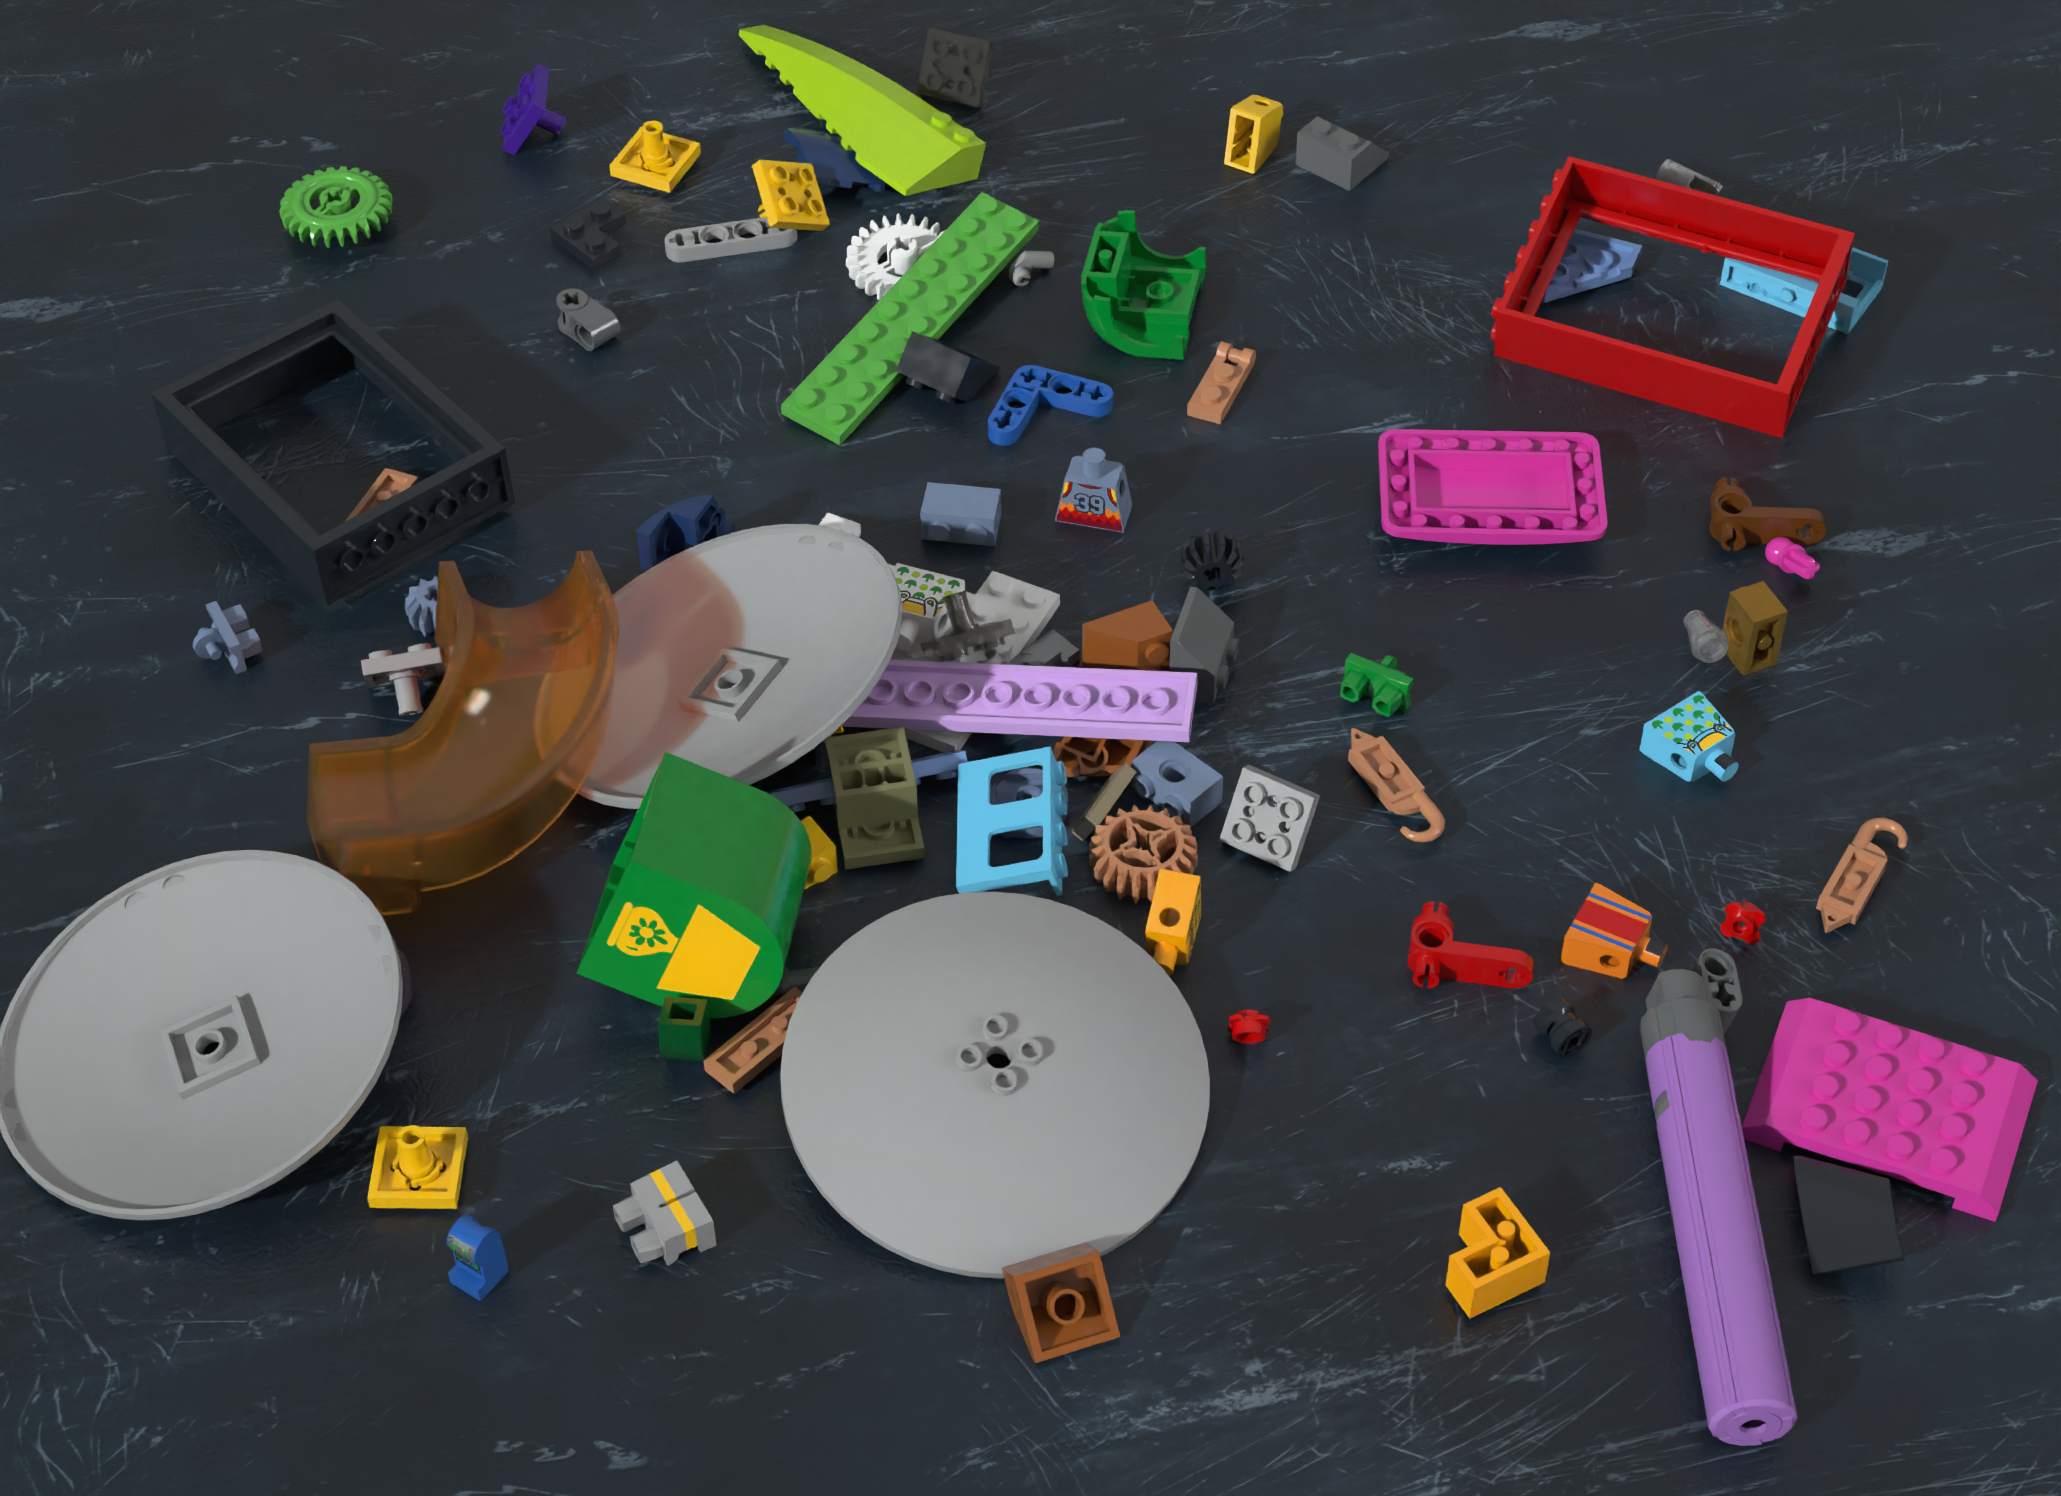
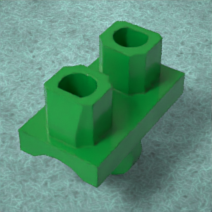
M1350 653L1345 660V671L1341 682L1340 696L1353 703L1359 701L1362 695L1368 696L1373 699L1372 708L1377 713L1390 717L1397 709L1406 712L1411 705L1410 691L1413 678L1406 676V673L1396 669L1397 658L1392 655H1386L1380 663Z

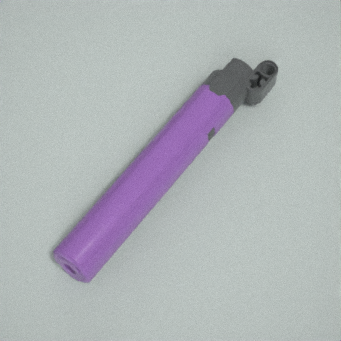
M1710 948L1701 953L1692 971L1671 969L1659 973L1646 998L1647 1012L1641 1018L1639 1028L1656 1117L1708 1428L1714 1437L1716 1436L1723 1442L1739 1446H1756L1784 1436L1795 1426L1797 1411L1724 1037L1742 1005V994L1733 958L1723 950Z

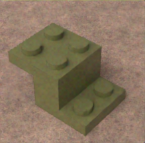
M904 727L827 737L825 739V749L831 775L833 808L845 870L925 858V848L918 820L917 787Z

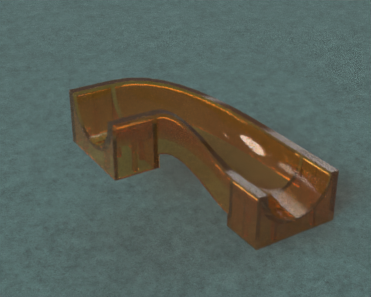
M592 550L577 551L571 572L564 582L551 594L537 602L514 608L493 607L475 600L467 593L455 561L439 562L435 642L440 649L446 673L430 706L411 728L401 734L388 737L309 744L307 823L320 864L337 871L354 883L371 900L381 916L421 911L422 892L451 887L474 879L514 858L536 841L559 818L578 793L591 771L604 742L611 717L619 638L618 614L614 599Z

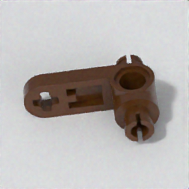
M1727 477L1721 478L1715 483V490L1710 496L1711 521L1709 531L1715 539L1721 541V546L1726 551H1730V543H1733V550L1738 551L1745 544H1768L1769 541L1776 537L1788 538L1793 544L1812 545L1822 540L1826 534L1824 515L1816 509L1752 507L1750 498L1739 487V482L1735 478L1730 477V485H1727ZM1805 524H1811L1808 529H1803Z

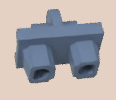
M217 601L206 604V609L213 620V624L210 629L207 627L199 629L198 635L194 638L193 649L197 656L204 659L212 658L213 660H218L224 651L236 674L247 671L244 659L259 654L263 650L259 636L254 628L236 635L234 634L250 628L243 607L239 604L222 611Z

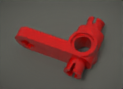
M1435 901L1425 903L1422 908V914L1414 919L1408 954V966L1414 972L1412 979L1417 986L1423 988L1425 978H1428L1427 988L1438 986L1440 979L1505 988H1522L1532 981L1534 961L1527 953L1516 949L1453 941L1454 924L1448 918L1449 908L1444 903L1439 902L1438 911H1434ZM1508 967L1516 968V970H1510Z

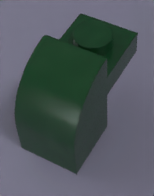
M665 997L658 1021L659 1049L662 1059L704 1062L709 1057V1039L715 1018L708 1017L707 999Z

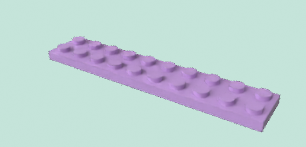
M890 660L880 680L868 697L842 726L888 729L904 727V729L1190 742L1198 685L1197 673Z

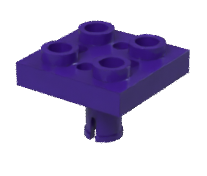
M538 63L531 74L526 73L523 76L518 87V93L515 97L510 96L503 109L506 120L500 132L504 136L502 150L512 155L516 154L535 125L553 133L555 136H559L566 123L565 116L545 108L549 69Z

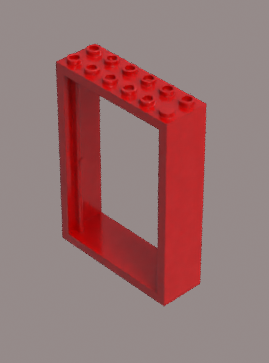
M1568 156L1563 169L1558 168L1554 174L1551 195L1545 194L1542 200L1539 220L1534 219L1531 223L1527 246L1521 245L1518 251L1515 272L1509 271L1506 277L1503 298L1497 297L1493 305L1491 317L1496 319L1491 332V340L1495 341L1494 356L1783 438L1847 281L1855 233ZM1580 217L1699 249L1702 253L1710 252L1819 282L1778 384L1536 317L1535 314Z

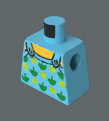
M1697 691L1644 724L1639 751L1687 782H1694L1710 771L1721 781L1725 782L1734 776L1739 767V764L1731 758L1735 739L1734 729L1700 691Z

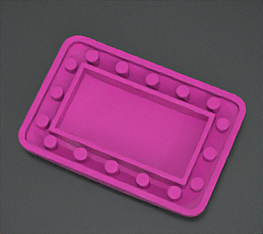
M1392 429L1383 432L1379 437L1378 459L1381 524L1384 531L1394 537L1448 543L1530 545L1592 541L1602 538L1606 533L1608 522L1600 446L1598 440L1590 434L1582 432Z

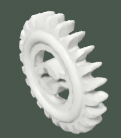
M899 213L896 215L895 225H891L884 215L881 229L871 220L870 234L867 229L861 227L859 229V237L852 236L851 245L847 247L846 266L849 269V277L855 280V285L858 288H865V294L869 296L877 294V300H880L945 230L940 233L938 222L931 227V230H928L927 217H924L919 226H915L914 214L910 215L907 225L903 224ZM887 251L888 261L879 265V258Z

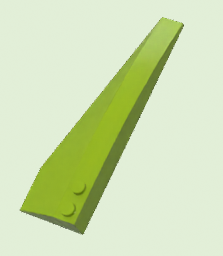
M766 25L739 30V36L757 55H765V64L770 69H778L780 71L779 79L785 85L792 84L794 86V95L817 119L827 121L825 128L831 134H839L842 137L841 145L847 151L854 150L856 152V161L904 196L978 179L986 143L975 136L972 130L964 128L953 121L950 115L938 111L918 96L875 70L821 44Z

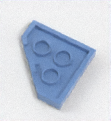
M1574 229L1541 302L1546 303L1632 277L1641 257L1643 245Z

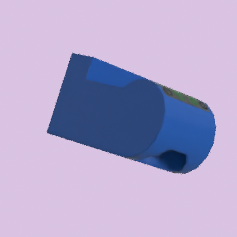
M471 1214L461 1216L454 1223L447 1237V1246L453 1250L456 1263L448 1272L451 1284L477 1300L482 1301L508 1273L509 1267L500 1233L493 1228L481 1226Z

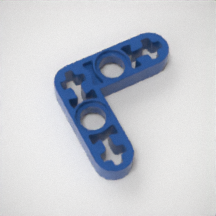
M1036 365L1022 366L1014 373L988 418V437L997 445L1006 446L1015 443L1020 438L1039 403L1092 417L1105 416L1113 408L1112 388L1102 382ZM1059 388H1068L1071 389L1072 392L1067 394H1060L1055 392V390ZM1013 402H1022L1026 404L1024 407L1021 408H1012L1009 406V404ZM1006 420L1010 421V425H1006Z

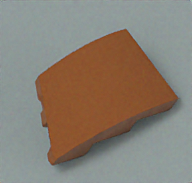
M1063 737L1061 743H1056L1053 754L1057 762H1063L1067 777L1111 776L1122 764H1128L1132 768V760L1149 748L1154 741Z

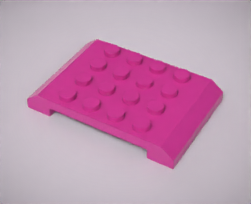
M1805 998L1787 1001L1742 1125L1744 1140L1780 1152L1784 1142L1954 1197L1955 1200L1952 1208L1996 1222L2038 1080L2020 1063L1820 1000Z

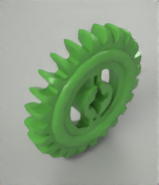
M341 166L338 170H335L334 167H329L326 172L317 170L314 171L315 175L313 176L309 174L303 176V181H295L292 184V188L285 191V196L280 201V217L284 228L290 231L291 236L296 237L299 235L300 241L305 243L310 235L314 247L317 246L320 237L323 236L327 248H330L333 237H337L341 247H344L345 235L351 236L354 243L357 244V231H361L369 239V225L373 230L380 232V223L386 224L388 222V215L392 214L393 203L389 187L386 183L382 182L380 177L373 176L372 172L366 170L361 172L360 168L356 167L347 170V166ZM358 196L360 201L355 208H352L351 200ZM319 197L320 206L313 210L311 208L312 204Z

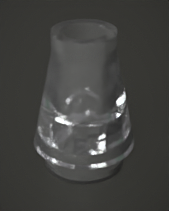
M1694 610L1689 612L1685 616L1683 623L1687 629L1692 654L1695 658L1705 663L1719 661L1728 650V637L1726 633L1709 620L1703 611Z

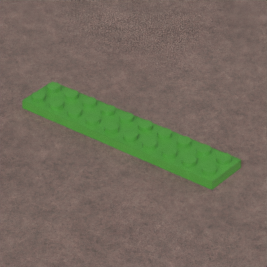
M981 192L781 404V414L841 445L905 376L897 372L896 369L912 331L939 339L1039 231V220Z

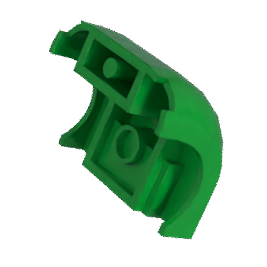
M1135 210L1117 211L1118 217L1108 220L1104 224L1098 223L1081 276L1082 300L1091 327L1105 342L1127 354L1139 357L1184 360L1190 338V320L1197 293L1202 291L1207 271L1206 247H1198L1193 252L1181 256H1169L1158 253L1149 248L1140 238L1136 225Z

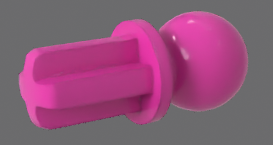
M1776 537L1769 541L1766 546L1765 555L1768 561L1779 565L1781 570L1786 573L1795 572L1805 579H1812L1815 572L1820 569L1819 563L1807 555L1802 546L1793 544L1788 538Z

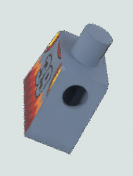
M1089 448L1084 451L1083 456L1072 457L1063 483L1055 521L1124 533L1132 509L1124 465L1119 462L1105 460V452L1099 448Z

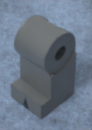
M1053 629L1022 650L1009 663L1028 666L1080 668V652L1077 647Z

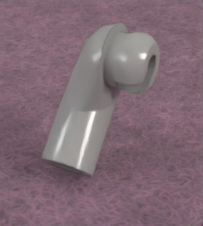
M1023 251L1009 267V279L1017 286L1027 285L1029 283L1028 278H1031L1030 273L1034 268L1051 269L1053 267V252Z

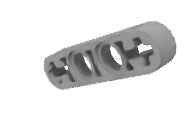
M767 217L671 231L665 237L666 256L671 261L689 262L785 248L795 244L798 235L797 229L770 228ZM745 234H754V235H756L755 237H752V238H741V237H740V236L745 235ZM711 239H721V240H722L721 242H718V243H708V242H706V241L711 240Z

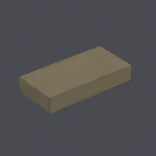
M1122 764L1103 784L1072 828L1073 831L1071 833L1083 841L1096 829V825H1100L1134 777L1136 771L1128 764Z

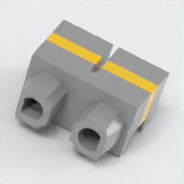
M678 1161L672 1162L630 1183L632 1196L613 1205L615 1220L623 1232L642 1224L646 1228V1230L630 1237L631 1246L641 1264L662 1256L669 1266L677 1260L681 1252L696 1246L700 1252L717 1246L713 1219L698 1194L694 1192L692 1184Z

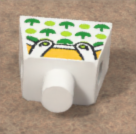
M897 563L893 574L901 592L903 610L902 625L895 648L903 651L909 650L914 641L928 645L937 644L966 607L965 580Z

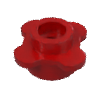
M1750 902L1728 903L1725 907L1726 921L1720 925L1721 933L1726 937L1734 936L1744 939L1748 944L1757 943L1761 937L1758 931L1759 927L1766 920L1764 912ZM1739 921L1746 923V925H1741Z
M1241 1010L1236 1015L1229 1017V1023L1232 1024L1228 1025V1031L1232 1032V1039L1238 1043H1260L1266 1039V1033L1269 1031V1025L1267 1024L1271 1023V1018L1262 1015L1261 1012L1256 1010Z

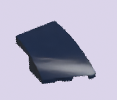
M785 129L784 141L799 148L797 163L812 164L818 184L851 188L853 185H865L876 192H884L885 182L856 161V152L854 150L847 151L841 145L842 137L839 134H831L827 129Z
M708 494L691 497L665 507L652 515L636 530L641 574L673 555L695 545L730 534L735 528L734 522L724 517L726 512L721 507H718V502L715 498Z

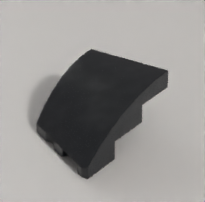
M1793 1156L1802 1219L1812 1272L1815 1277L1905 1261L1897 1227L1899 1219L1890 1179L1804 1156Z

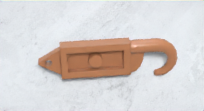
M1352 728L1351 749L1349 750L1348 761L1388 811L1401 815L1421 812L1430 823V828L1426 831L1415 832L1403 826L1400 829L1401 833L1406 838L1420 843L1431 842L1440 837L1444 831L1445 819L1442 812L1425 793V787L1383 736L1375 738Z
M1874 818L1866 821L1860 827L1851 845L1849 844L1821 893L1816 909L1821 911L1826 933L1847 923L1855 925L1885 871L1887 856L1882 849L1871 843L1874 835L1879 831H1889L1897 836L1900 849L1906 847L1908 841L1907 833L1896 821L1888 818Z

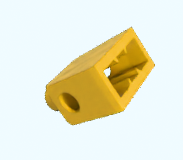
M1251 95L1231 108L1224 160L1225 165L1252 174L1257 172L1277 147L1279 141L1281 119L1283 117V105L1280 102L1259 95Z

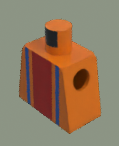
M1595 883L1564 937L1560 962L1622 979L1628 977L1637 959L1659 968L1665 957L1668 945L1649 937L1652 915L1649 911L1603 885Z

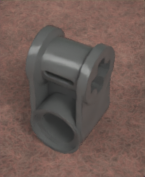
M571 288L565 289L557 295L556 303L561 312V316L558 319L559 330L578 342L585 350L593 351L620 333V323L615 314L609 308L603 307L593 300L584 291Z

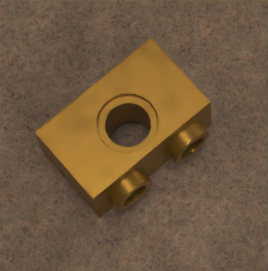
M1764 581L1740 587L1729 593L1719 646L1742 676L1777 664L1788 611Z

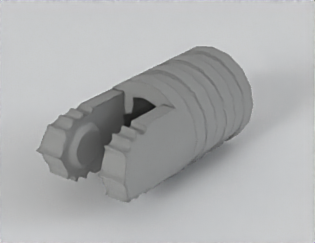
M1670 159L1664 161L1655 177L1656 180L1693 190L1697 187L1713 195H1717L1723 187L1719 182Z

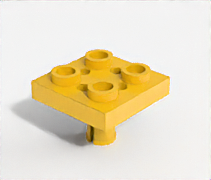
M648 121L639 128L609 165L610 174L616 178L670 193L700 156V143L663 133V125L660 122Z
M760 159L752 165L763 202L759 206L758 212L765 210L759 216L760 218L767 217L770 228L823 231L830 225L812 164Z
M380 1126L367 1197L370 1208L457 1209L468 1141L466 1127ZM418 1186H421L419 1190H411V1187L417 1188Z

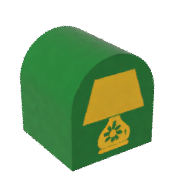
M665 752L611 865L576 974L663 1007L665 997L707 999L708 1017L711 1018L737 1016L762 1005L773 995L781 981L811 865V843L806 829L799 818L784 803L762 790Z

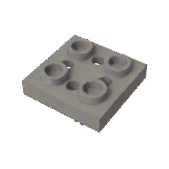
M429 643L410 646L407 653L395 655L392 654V650L376 651L368 654L369 659L361 660L362 672L368 688L395 685L399 716H410L424 712L421 705L418 680L445 676L439 647L431 648Z
M1251 765L1244 766L1219 841L1287 871H1292L1297 867L1320 795ZM1247 806H1250V808H1249L1250 814H1249V815H1248L1247 812H1246ZM1283 828H1290L1289 832H1287L1286 830H1283ZM1258 835H1260L1262 839H1266L1265 842H1261L1258 839Z

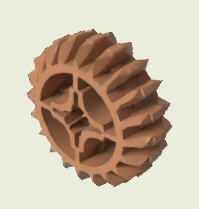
M1134 804L1131 812L1128 813L1119 808L1116 818L1106 815L1103 825H1096L1094 837H1091V842L1089 843V866L1091 871L1094 872L1096 883H1103L1106 893L1117 891L1119 900L1126 896H1131L1135 905L1140 898H1148L1152 904L1160 869L1193 875V871H1195L1198 863L1196 838L1192 836L1190 825H1183L1180 815L1170 818L1167 808L1159 813L1154 812L1151 805L1147 810H1139Z

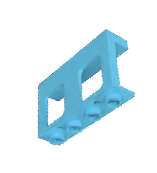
M1854 247L1852 248L1849 268L1853 269V271L1849 270L1847 279L1862 284L1864 288L1856 298L1841 293L1828 327L1849 334L1882 289L1888 260ZM1728 257L1724 259L1720 285L1804 318L1819 284L1816 281Z
M1050 746L958 764L956 888L959 894L984 892L1049 880L1056 896L1062 895V878L1068 876L1065 856L1062 853V846H1067V833L1062 822V815H1067V804L1064 793L1061 791V785L1067 783V776L1063 762L1056 761ZM1034 765L1043 766V791L1040 796L999 805L990 804V779L992 775L998 772ZM1035 826L1043 827V854L1039 859L999 867L990 866V838L993 835Z

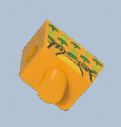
M1160 869L1146 925V952L1170 976L1173 974L1175 964L1186 965L1189 961L1201 918V877Z

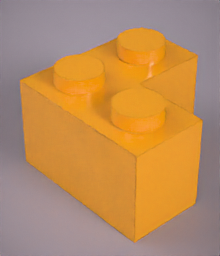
M1501 1187L1463 1204L1459 1236L1468 1247L1450 1255L1446 1287L1471 1319L1545 1283L1550 1251Z

